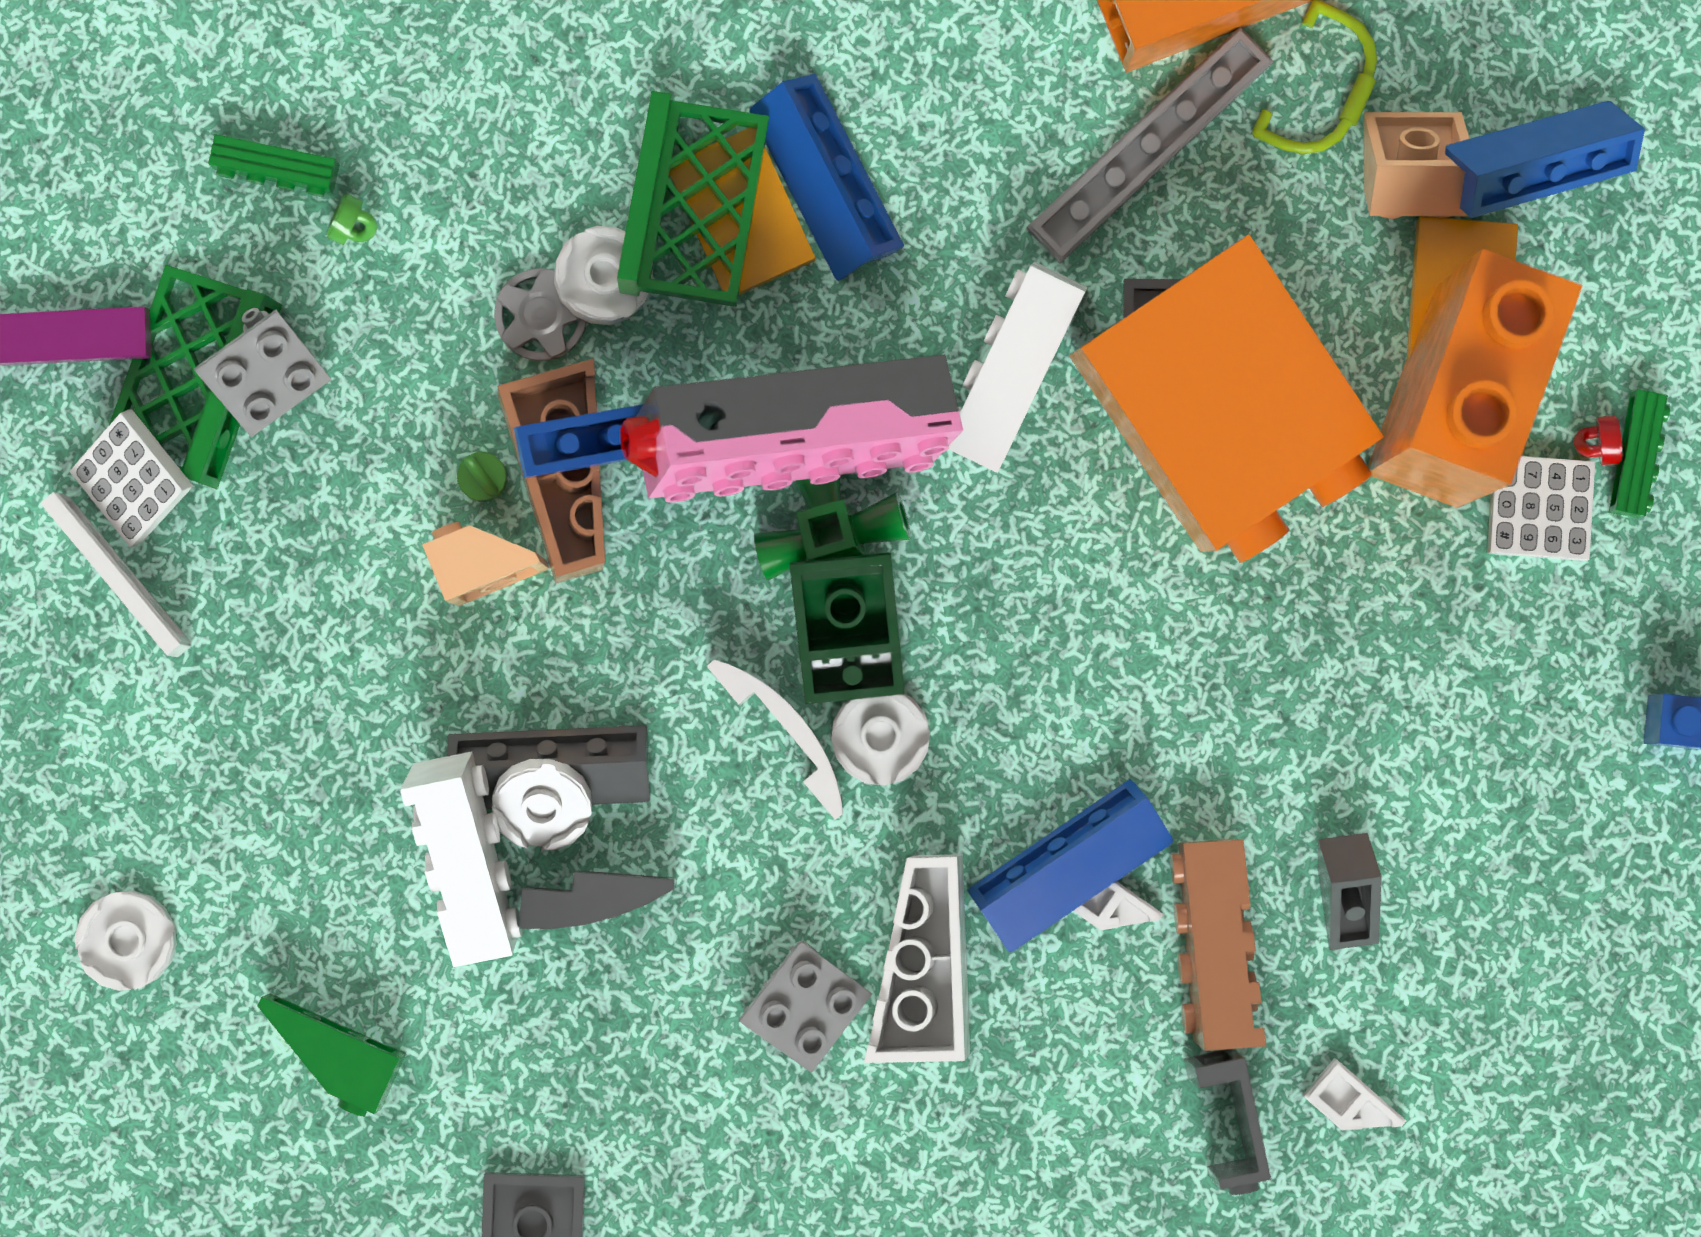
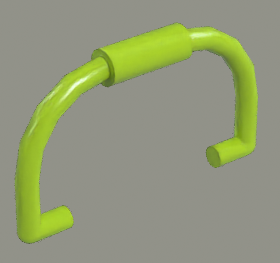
M1313 0L1302 24L1313 28L1319 14L1342 23L1356 34L1363 45L1365 56L1363 72L1358 74L1338 117L1341 121L1333 132L1322 139L1299 142L1267 130L1273 114L1268 110L1262 109L1252 130V135L1256 139L1281 150L1302 155L1323 152L1341 141L1350 127L1357 125L1376 84L1374 74L1378 60L1375 43L1365 25L1348 12L1321 0Z

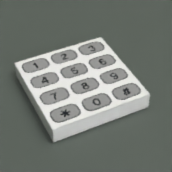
M132 409L121 412L69 471L130 548L145 540L193 487L192 483Z
M1521 456L1512 484L1491 493L1487 554L1578 561L1589 560L1595 462Z

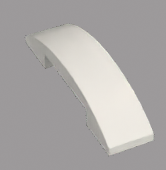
M716 660L708 664L707 668L738 705H742L754 694L760 698L817 766L818 769L803 781L835 820L843 814L835 774L823 747L803 718L777 692L747 672Z

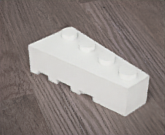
M1037 262L1030 265L1027 273L1019 269L1017 270L1005 297L1013 300L1006 318L998 315L995 316L984 339L985 343L992 346L984 364L975 360L962 387L970 390L963 408L958 407L963 431L949 445V450L998 473L1086 292L1087 286Z
M472 752L413 763L400 792L405 806L415 804L413 806L414 823H412L411 828L416 845L427 844L429 852L425 854V875L429 888L433 892L441 891L443 899L437 901V914L453 967L512 956L517 938L522 937L523 930L519 929L520 914L518 908L509 907L506 891L511 890L508 864L506 860L498 861L494 843L500 842L498 821L495 813L487 814L483 799L484 795L489 794L484 766L475 765Z
M963 854L911 856L906 859L893 922L889 950H887L882 984L873 1017L874 1022L864 1063L965 1061L970 1055Z

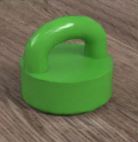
M346 194L342 196L335 209L326 235L328 239L344 245L347 239L355 242H365L375 236L378 225L370 213L361 209L362 200ZM356 221H359L365 225V228L357 230L353 226Z
M475 452L466 456L461 462L457 471V482L461 491L470 499L478 502H490L498 498L505 490L508 482L507 470L503 462L495 455L487 452Z

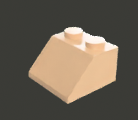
M1364 112V194L1370 216H1381L1388 219H1396L1402 216H1430L1436 218L1468 216L1460 209L1465 171L1445 155L1447 145L1469 139L1462 112Z
M454 522L436 529L431 533L434 540L422 544L445 601L458 607L550 569L546 559L536 552L473 526L461 527L460 522Z

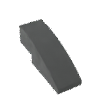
M578 870L574 872L573 890L525 887L522 888L519 929H556L587 925L614 918L647 905L674 890L677 885V878Z

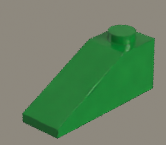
M270 993L260 998L257 1007L325 1091L340 1099L337 1104L340 1108L362 1117L366 1116L367 1111L375 1114L382 1109L406 1053Z

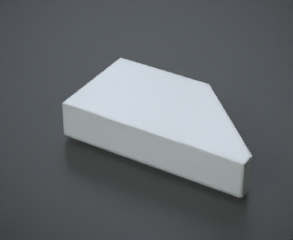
M1118 881L1074 910L1076 914L1099 930L1158 921L1164 915Z
M1335 1058L1302 1095L1341 1130L1387 1126L1402 1127L1406 1122L1400 1114Z

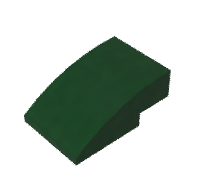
M891 552L790 562L805 704L905 694Z

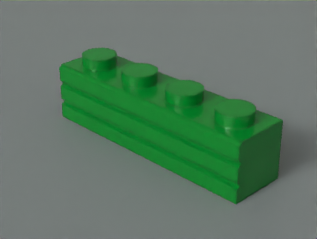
M214 134L208 165L217 170L216 175L224 178L234 179L235 174L247 176L246 181L258 185H264L265 180L277 182L276 187L283 190L294 191L295 186L306 188L307 194L317 197H324L325 192L334 193L340 166L334 158Z
M1640 389L1630 393L1622 436V461L1617 464L1608 513L1639 519L1645 517L1646 512L1649 513L1654 502V496L1650 494L1652 482H1656L1659 474V465L1655 464L1657 452L1662 451L1665 441V435L1661 434L1662 424L1668 420L1670 414V404H1666L1668 395Z

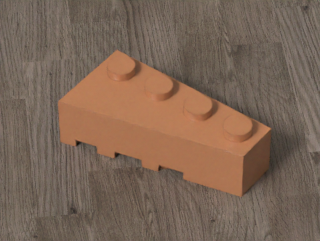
M594 358L498 386L499 403L522 477L523 472L513 428L596 413ZM600 466L529 478L523 477L555 584L603 570L605 553Z
M1236 838L1179 842V853L1170 855V866L1173 884L1181 883L1182 903L1174 904V920L1177 934L1185 933L1186 953L1178 954L1180 983H1189L1190 1003L1182 1004L1184 1034H1192L1193 1042L1204 1051L1266 1047L1264 1028L1254 1029L1252 1014L1253 1011H1258V1004L1262 1002L1260 984L1256 980L1255 972L1248 971L1247 961L1254 960L1256 948L1251 921H1244V910H1250L1251 905L1244 840Z

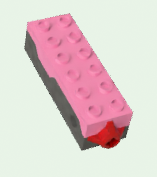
M945 354L654 387L637 416L627 418L621 425L620 441L624 457L643 470L648 499L665 497L666 502L674 503L691 499L695 496V493L714 491L715 496H729L743 491L744 487L762 485L764 490H777L791 485L792 481L810 479L811 484H825L837 480L843 474L857 473L858 478H872L886 473L887 469L904 467L905 472L908 473L924 471L934 465V461L949 449V445L960 435L963 427Z

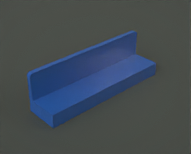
M816 74L782 81L750 108V113L769 116L765 144L836 280L845 279L864 264L890 256L904 247L894 224Z
M1605 101L1449 144L1446 146L1445 155L1465 171L1460 209L1470 218L1637 171L1645 128L1613 102Z
M1129 779L967 889V892L1009 952H1013L1171 845L1173 838L1147 796Z

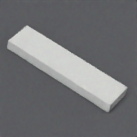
M53 492L40 502L167 656L179 657L191 647L190 640L70 496Z

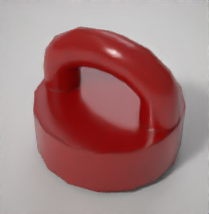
M1615 415L1596 417V426L1585 427L1575 434L1574 447L1581 455L1599 457L1601 466L1619 464L1622 461L1620 424L1618 417H1615ZM1597 438L1598 445L1586 443L1588 439Z

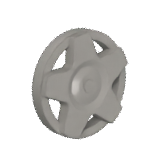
M535 268L515 275L503 286L495 303L494 319L501 339L511 351L529 360L548 361L565 355L579 342L586 327L587 321L574 316L561 302L554 284L555 270ZM536 278L530 290L517 288L522 282ZM504 307L514 315V320L507 330H505L503 323ZM578 322L574 334L565 342L564 327ZM536 340L545 352L529 351L522 348V346Z

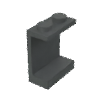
M1234 1049L1184 1058L1188 1079L1198 1088L1230 1083L1243 1144L1244 1159L1206 1166L1208 1176L1220 1190L1229 1189L1230 1195H1242L1259 1190V1182L1271 1180L1246 1058Z

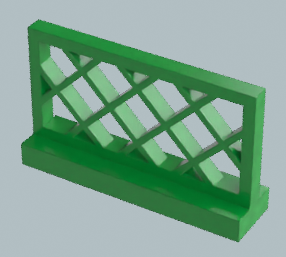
M651 92L617 274L620 294L639 296L640 292L737 307L767 138L769 116L673 101L669 93ZM680 117L702 120L710 133L688 147L678 133ZM713 122H718V123H723V124L720 125L719 127H716ZM736 126L757 129L755 143L738 155L723 136ZM717 140L730 160L708 174L695 154ZM675 144H677L682 152L673 157ZM752 157L749 171L743 162ZM688 159L702 179L679 193L669 179L670 171ZM737 167L747 181V188L728 201L715 181ZM708 186L722 206L700 220L686 200ZM668 189L673 198L665 203ZM744 203L742 216L740 217L735 208ZM680 206L693 223V226L671 240L662 228L661 220L664 215ZM726 214H729L739 227V233L735 239L720 248L706 228ZM700 233L714 253L691 267L677 247ZM659 236L665 245L656 250ZM735 250L732 264L726 255ZM670 252L685 270L683 274L671 282L651 279L653 264ZM720 260L731 274L728 291L707 288L698 277V274ZM692 280L696 286L685 285V283Z
M165 265L150 307L151 358L149 359L151 364L146 366L148 358L132 359L109 425L121 412L129 410L133 404L135 408L133 411L161 446L169 440L184 434L189 449L183 466L178 467L188 480L218 490L240 424L195 372L194 368L199 365V362L194 352L214 341H217L221 349L244 333L242 316L249 309L258 308L259 311H266L268 314L277 310L280 313L282 304L265 294L250 289L244 290ZM176 280L191 284L198 300L178 312H175L169 300ZM202 288L213 291V293L205 296ZM228 296L241 300L235 318L219 326L210 306ZM203 311L212 331L189 342L180 322ZM164 312H166L168 317L162 320ZM169 327H173L181 348L159 359L153 346L156 334ZM186 357L195 378L173 389L164 368ZM156 373L165 394L143 405L137 393L140 380ZM200 387L206 400L202 412L187 419L178 398ZM170 403L179 424L157 435L148 414Z

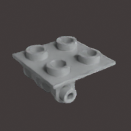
M251 308L246 311L242 316L244 333L194 368L195 372L250 437H253L332 380L277 310L270 314L266 311H259L258 308Z
M799 940L795 946L791 947V952L778 969L772 972L773 975L768 982H764L762 990L751 1004L744 1008L745 1012L738 1021L812 1073L868 1001L872 993L819 955V952L808 943Z

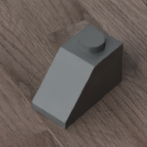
M1368 833L1318 839L1317 870L1329 950L1379 944L1382 876Z

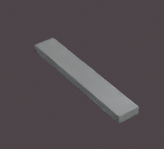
M1241 27L1236 29L1034 219L1026 229L1061 264L1263 74L1274 61Z

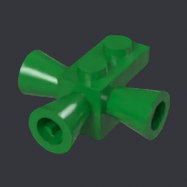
M840 478L825 484H811L810 479L795 480L808 507L807 510L796 512L800 529L754 533L757 557L763 574L768 581L790 570V562L866 555L864 548L866 543L911 540L907 514L898 492L856 513L844 499H841Z

